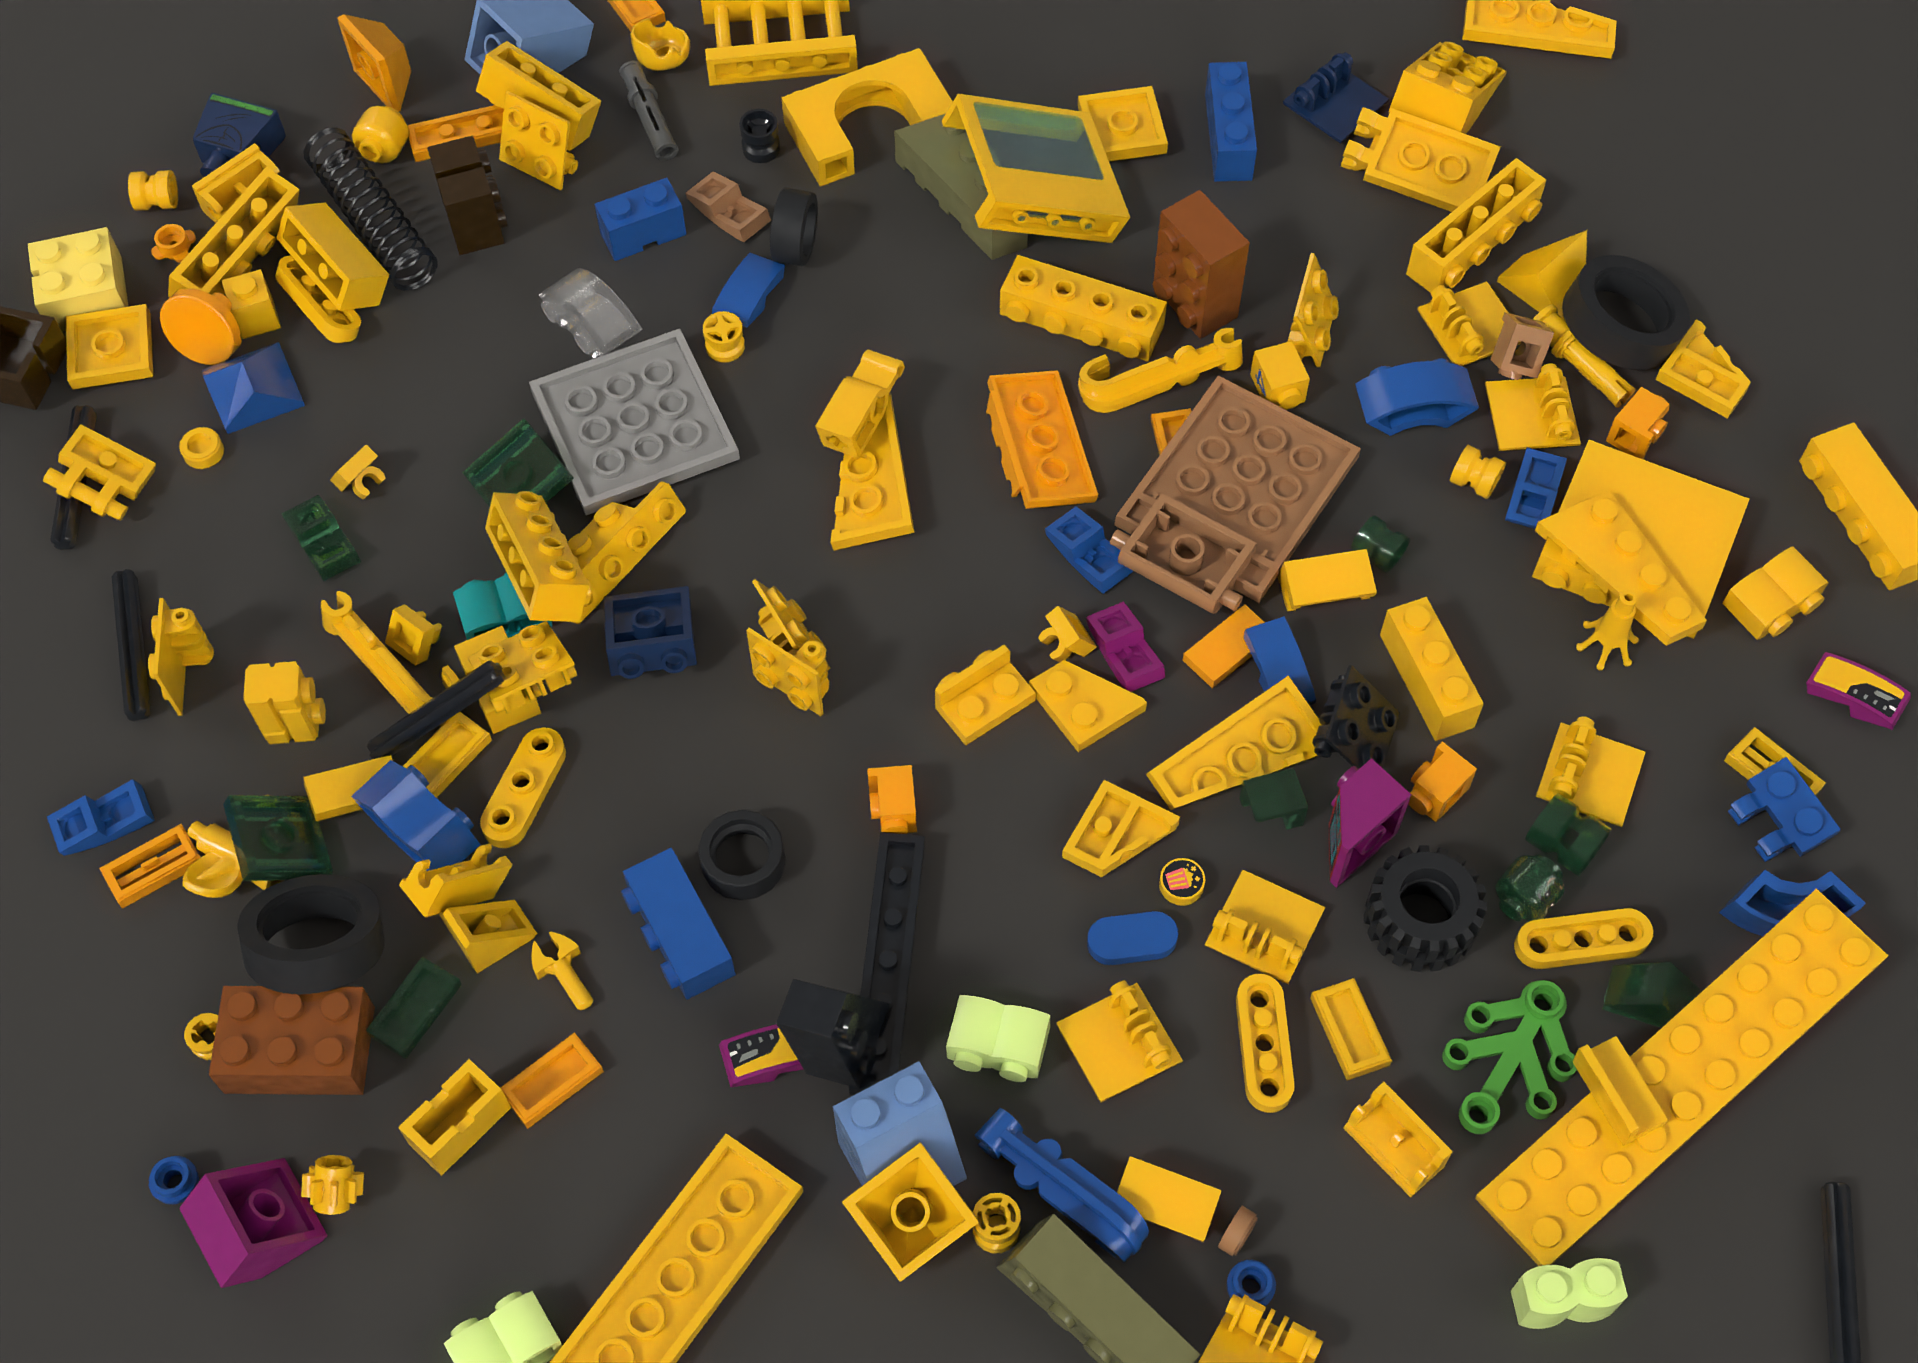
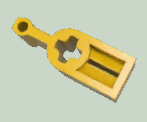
M868 349L863 353L861 362L853 376H847L842 380L815 425L823 446L856 458L860 457L886 411L889 392L904 371L903 361Z

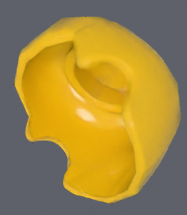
M649 18L633 25L630 33L631 43L637 60L641 65L651 70L664 71L674 69L685 62L690 51V39L684 30L674 27L670 21H666L662 27H656Z

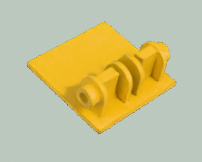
M506 91L499 160L558 190H562L564 175L567 173L574 174L578 168V161L574 159V155L567 152L570 122Z
M1311 253L1293 317L1294 322L1291 325L1287 342H1293L1301 360L1304 357L1312 356L1316 367H1321L1324 351H1328L1330 347V328L1332 320H1335L1338 316L1339 305L1337 297L1335 295L1332 296L1329 289L1326 271L1321 269L1315 253Z
M1487 281L1454 293L1450 288L1446 289L1444 285H1440L1432 290L1431 302L1417 308L1451 362L1460 366L1493 354L1504 324L1502 320L1504 312L1508 313Z
M1550 363L1542 366L1538 378L1485 382L1499 451L1521 450L1527 447L1536 449L1581 445L1566 377L1563 376L1562 370L1557 368L1556 364Z
M756 579L752 581L767 605L759 610L758 615L760 618L758 623L771 642L793 656L808 641L819 642L825 647L813 631H807L802 623L807 617L793 599L787 601L775 586L769 589Z
M159 598L158 615H154L151 620L152 635L156 643L155 653H150L148 658V669L151 679H156L160 685L164 700H169L177 715L182 716L186 666L210 663L214 656V648L207 639L193 611L187 608L170 609L165 599Z
M547 621L538 625L527 626L518 634L499 643L486 645L479 652L467 657L474 670L487 661L499 663L502 666V672L505 675L504 682L488 692L490 701L497 714L504 710L508 714L527 704L521 691L523 689L531 702L535 701L530 688L533 684L537 685L544 697L548 694L542 680L545 679L550 692H553L565 685L571 684L570 679L578 676L574 668V661Z
M748 628L746 632L755 678L762 685L768 688L775 686L787 694L789 700L799 709L804 711L810 709L819 716H822L824 714L822 698L829 690L825 647L819 642L808 641L793 656L756 631Z
M1578 717L1577 721L1572 722L1570 725L1561 722L1536 797L1622 827L1646 752L1596 735L1595 723L1588 717Z
M1242 870L1223 909L1218 911L1214 919L1213 929L1205 946L1289 984L1325 907Z
M1126 980L1120 981L1110 988L1111 996L1056 1022L1101 1103L1183 1062L1138 983L1129 986Z
M1233 1294L1225 1310V1315L1198 1363H1314L1324 1341L1315 1337L1316 1331H1311L1294 1321L1289 1332H1287L1285 1327L1289 1317L1285 1315L1278 1327L1271 1323L1276 1310L1271 1308L1265 1320L1262 1318L1266 1309L1264 1305L1250 1299L1246 1294H1244L1243 1298Z

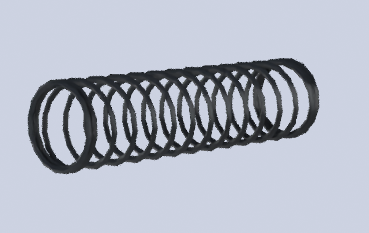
M327 128L313 135L304 148V159L313 169L323 186L327 188V192L334 198V202L341 208L342 213L348 218L349 223L355 228L356 233L362 238L363 243L369 248L371 254L390 274L389 278L392 284L397 289L406 291L417 289L429 282L438 267L437 258L429 248L425 247L424 240L418 237L417 230L411 227L409 219L404 217V212L401 208L397 207L396 201L390 197L388 190L383 188L382 182L379 178H376L375 172L369 168L367 161L362 158L360 151L355 148V144L350 140L347 133L339 128ZM330 133H338L344 136V138H335L325 143L316 153L314 161H310L309 153L311 146L319 138ZM342 140L346 142L344 148L333 152L323 164H316L319 154L329 144ZM349 150H351L349 157L346 160H343L348 154ZM341 152L338 157L328 162L334 155ZM354 152H356L358 157H352ZM351 160H358L354 169L348 171L342 177L331 179L337 169L346 165ZM361 161L364 163L365 167H359ZM357 170H365L363 176L349 187L338 188L343 179L349 177ZM331 171L328 178L323 177V172ZM368 171L371 173L372 177H366ZM364 180H372L366 190L357 196L345 198L350 189ZM330 181H338L335 188L330 186ZM375 181L379 184L378 187H373ZM379 189L377 196L364 206L352 208L358 198L371 190ZM337 191H345L342 198L337 196ZM384 191L386 196L379 197L381 192ZM386 199L385 204L380 210L370 216L359 218L365 208L378 200ZM353 200L349 208L344 206V201ZM391 201L393 206L386 207L388 202ZM393 209L392 214L381 224L367 228L369 222L376 215L385 210ZM360 210L356 217L351 216V211ZM396 210L400 213L399 217H393ZM400 219L399 224L391 232L384 236L374 237L382 226L390 221ZM367 220L364 227L358 226V221ZM403 220L408 224L406 227H400ZM375 229L371 237L365 236L366 230ZM407 229L406 234L398 242L387 247H381L392 234ZM410 230L415 234L414 237H407ZM382 239L378 247L372 245L373 240ZM414 239L413 244L407 251L398 256L389 257L398 245ZM417 241H420L422 247L414 248ZM390 249L385 257L380 256V250ZM419 255L414 261L410 262L405 266H401L408 259ZM422 255L429 256L427 265L418 273L405 278L395 277L397 270L410 267ZM397 259L393 267L387 266V260ZM432 262L430 271L418 282L410 285H401L396 282V280L405 281L421 275Z

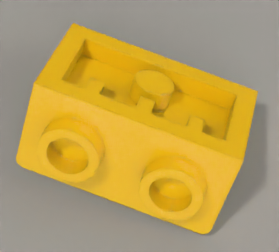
M1002 645L994 651H984L974 660L972 665L959 673L952 672L945 676L935 689V709L965 746L1036 701V692L1011 664L1010 650L1006 645Z

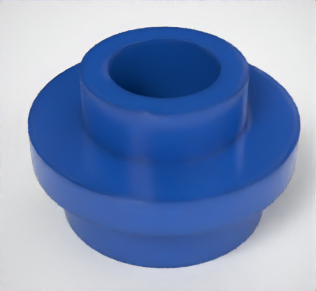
M170 1156L160 1160L155 1164L149 1176V1189L152 1195L165 1204H178L185 1201L198 1184L199 1174L197 1168L189 1159L182 1156ZM182 1175V1181L178 1186L168 1188V1182L173 1176Z
M1244 1260L1236 1264L1229 1272L1226 1284L1227 1292L1230 1298L1233 1294L1241 1298L1246 1294L1250 1299L1266 1306L1275 1294L1276 1280L1272 1271L1262 1262ZM1246 1279H1253L1259 1284L1260 1290L1254 1294L1247 1293L1242 1287V1282Z

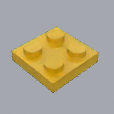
M1152 86L1078 96V110L1091 114L1109 161L1167 154L1168 141ZM1087 141L1092 164H1095V159Z
M146 304L66 316L67 381L72 390L153 377L151 313Z

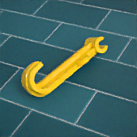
M1223 328L1215 333L1213 343L1198 349L1191 345L1183 346L1176 351L1173 359L1165 356L1123 372L1108 380L1104 379L1110 376V362L1106 354L1085 363L1081 368L1078 389L1083 402L1089 409L1101 413L1117 411L1171 390L1177 382L1181 386L1190 385L1198 379L1200 373L1214 367L1224 371L1238 369L1243 364L1242 339L1234 340V328Z
M341 591L336 592L338 610L330 608L325 600H321L324 629L330 634L341 637L408 714L433 698L427 694L353 611L352 600L348 594ZM448 665L442 668V681L447 689L459 681V679Z

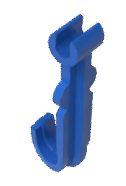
M999 1108L974 1135L981 1141L978 1146L989 1156L997 1160L1002 1155L1016 1166L1014 1177L1019 1187L1031 1190L1039 1186V1194L1042 1199L1081 1229L1097 1238L1096 1244L1115 1259L1125 1263L1131 1255H1135L1141 1249L1142 1242L1149 1234L1147 1223L1142 1215L1125 1198L1072 1158L1062 1159L1063 1154L1057 1141L1043 1139L1035 1143L1023 1134V1128L1019 1122L1002 1108Z

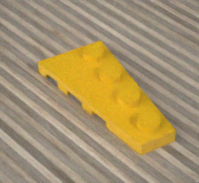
M1466 0L1462 40L1611 59L1615 49L1617 21L1571 6L1566 10L1559 9L1550 3L1551 0Z
M890 392L888 394L889 399L886 411L860 457L856 458L844 453L843 461L840 463L839 496H836L834 510L836 514L835 528L832 529L830 541L834 551L915 533Z
M1610 489L1538 521L1535 531L1545 540L1551 538L1563 549L1561 554L1573 565L1579 563L1595 577L1594 583L1606 594L1610 591L1619 598L1624 590L1635 592L1638 599L1635 604L1636 613L1634 618L1666 646L1703 629L1707 620Z
M1287 676L1146 773V775L1169 809L1173 810L1318 756L1314 752L1315 747L1312 741L1314 736H1316L1318 727L1322 724L1291 678Z

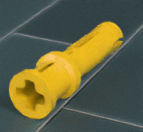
M1550 304L1542 309L1533 319L1543 322L1554 332L1550 343L1552 347L1551 353L1556 358H1565L1574 365L1616 408L1629 400L1634 394L1635 388L1623 379L1606 361L1591 353L1575 338L1566 321L1557 314L1558 308L1554 304Z

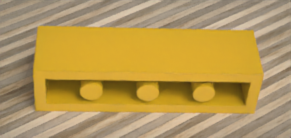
M1853 422L1811 438L1799 460L1802 464V469L1805 475L1810 480H1813L1824 496L1827 507L1836 513L1845 526L1849 539L1858 545L1875 576L1881 578L1889 591L1918 580V511L1857 425Z

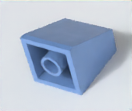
M476 0L465 61L481 74L486 54L502 43L509 41L559 73L587 55L594 23L569 0Z
M919 1061L833 1106L838 1143L861 1186L919 1142L924 1145L953 1186L967 1179L943 1102Z

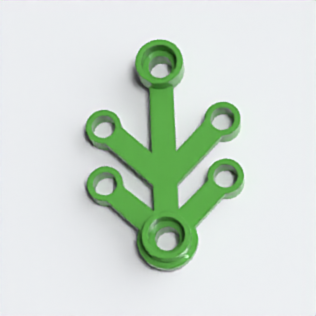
M1545 980L1534 981L1523 989L1520 998L1491 1004L1485 1002L1472 1003L1465 1013L1464 1023L1474 1033L1488 1031L1492 1023L1496 1021L1522 1017L1523 1019L1516 1031L1468 1041L1455 1038L1446 1044L1442 1053V1059L1445 1065L1452 1070L1466 1068L1471 1060L1502 1054L1482 1090L1469 1094L1459 1109V1120L1462 1126L1469 1132L1485 1134L1493 1129L1500 1116V1107L1497 1101L1518 1065H1520L1529 1093L1525 1103L1527 1112L1533 1118L1542 1120L1550 1117L1555 1110L1557 1098L1548 1089L1532 1041L1541 1027L1551 1053V1058L1547 1063L1548 1074L1559 1082H1566L1574 1076L1577 1071L1573 1064L1575 1055L1569 1051L1559 1021L1565 1014L1567 1001L1564 993L1555 983ZM1537 999L1546 1001L1549 1005V1010L1539 1009L1535 1006L1534 1001ZM1472 1013H1483L1487 1018V1022H1476L1472 1018ZM1453 1048L1462 1050L1465 1054V1059H1454L1450 1054V1050ZM1555 1061H1566L1570 1066V1071H1560L1556 1067ZM1536 1097L1544 1098L1548 1102L1549 1108L1546 1110L1539 1109L1534 1104L1533 1099ZM1472 1110L1482 1112L1485 1116V1122L1477 1123L1473 1121L1469 1112Z

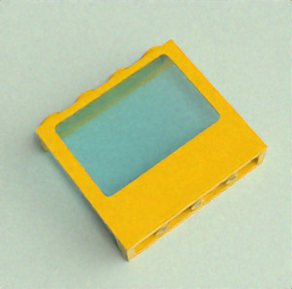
M957 94L943 117L942 124L943 127L963 129L967 132L988 192V196L975 214L979 228L1112 243L1130 219V215L1089 112Z

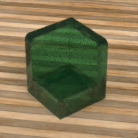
M1294 768L1243 780L1239 799L1243 807L1250 805L1255 821L1263 822L1282 817L1286 830L1303 826L1308 804Z

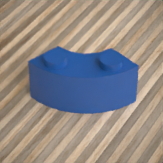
M1443 358L1433 361L1406 363L1394 367L1381 366L1372 370L1368 377L1355 383L1366 424L1389 436L1404 429L1420 425H1436L1448 428L1479 409L1467 368L1449 363L1447 359Z
M390 760L351 797L370 819L416 863L429 859L431 863L426 871L462 862L480 845L470 831L474 827L472 821L459 808L455 807L451 810L439 801L426 788L429 782L414 766L410 765L408 768H405Z
M1764 870L1749 880L1719 913L1738 927L1764 936L1816 888L1847 917L1856 913L1866 903L1832 871H1829L1815 881L1795 883L1781 880L1767 870Z

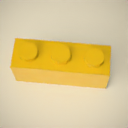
M509 41L502 43L486 54L476 92L487 98L495 106L503 109L505 92L509 91L569 121L568 151L573 150L590 137L601 104L600 99Z
M324 202L286 206L276 239L339 311L379 306L390 274L328 204Z
M1424 597L1388 609L1380 636L1434 740L1438 741L1475 728L1484 703L1428 598Z

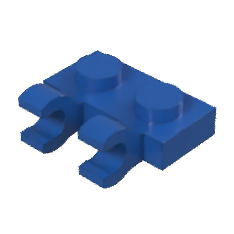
M1787 757L1750 778L1746 785L1752 793L1733 802L1730 805L1731 809L1728 810V813L1738 826L1766 810L1779 830L1764 836L1757 841L1758 845L1755 846L1756 851L1764 862L1773 859L1791 846L1801 857L1837 835L1841 830Z

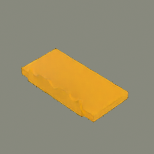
M1058 370L990 375L987 382L990 393L986 414L991 416L992 434L996 447L1001 449V463L1006 480L1011 482L1012 498L1021 492L1026 509L1096 502L1098 492Z

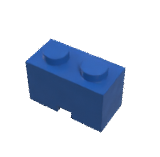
M667 177L594 204L600 233L614 261L644 251L643 246L656 241L657 245H661L687 235L682 204Z

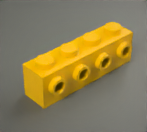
M1514 159L1413 244L1406 275L1430 293L1440 285H1444L1445 288L1448 286L1450 288L1455 287L1472 265L1479 266L1489 256L1493 247L1499 242L1505 244L1513 236L1520 224L1524 221L1527 223L1531 222L1542 208L1540 199L1546 179L1519 159Z
M266 166L169 275L168 297L170 298L179 289H197L211 295L213 293H221L226 296L222 280L249 273L252 269V261L258 255L263 257L271 250L276 241L275 235L279 231L285 207L298 204L299 189Z
M1017 255L1000 289V315L1016 322H1025L1044 328L1053 334H1063L1082 340L1091 346H1100L1119 352L1128 358H1138L1148 362L1165 324L1167 301Z
M520 491L517 494L493 492L485 529L529 619L537 621L580 622L584 605H588L591 599V584L585 578L579 567L577 557L570 550L565 534L561 533L555 521L554 513L550 512L542 495L529 491Z

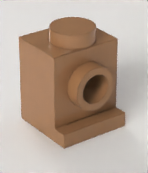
M1504 312L1502 318L1504 324L1490 360L1499 368L1498 373L1515 380L1521 379L1523 375L1537 378L1554 332L1541 321ZM1518 341H1521L1520 347L1517 350H1515Z

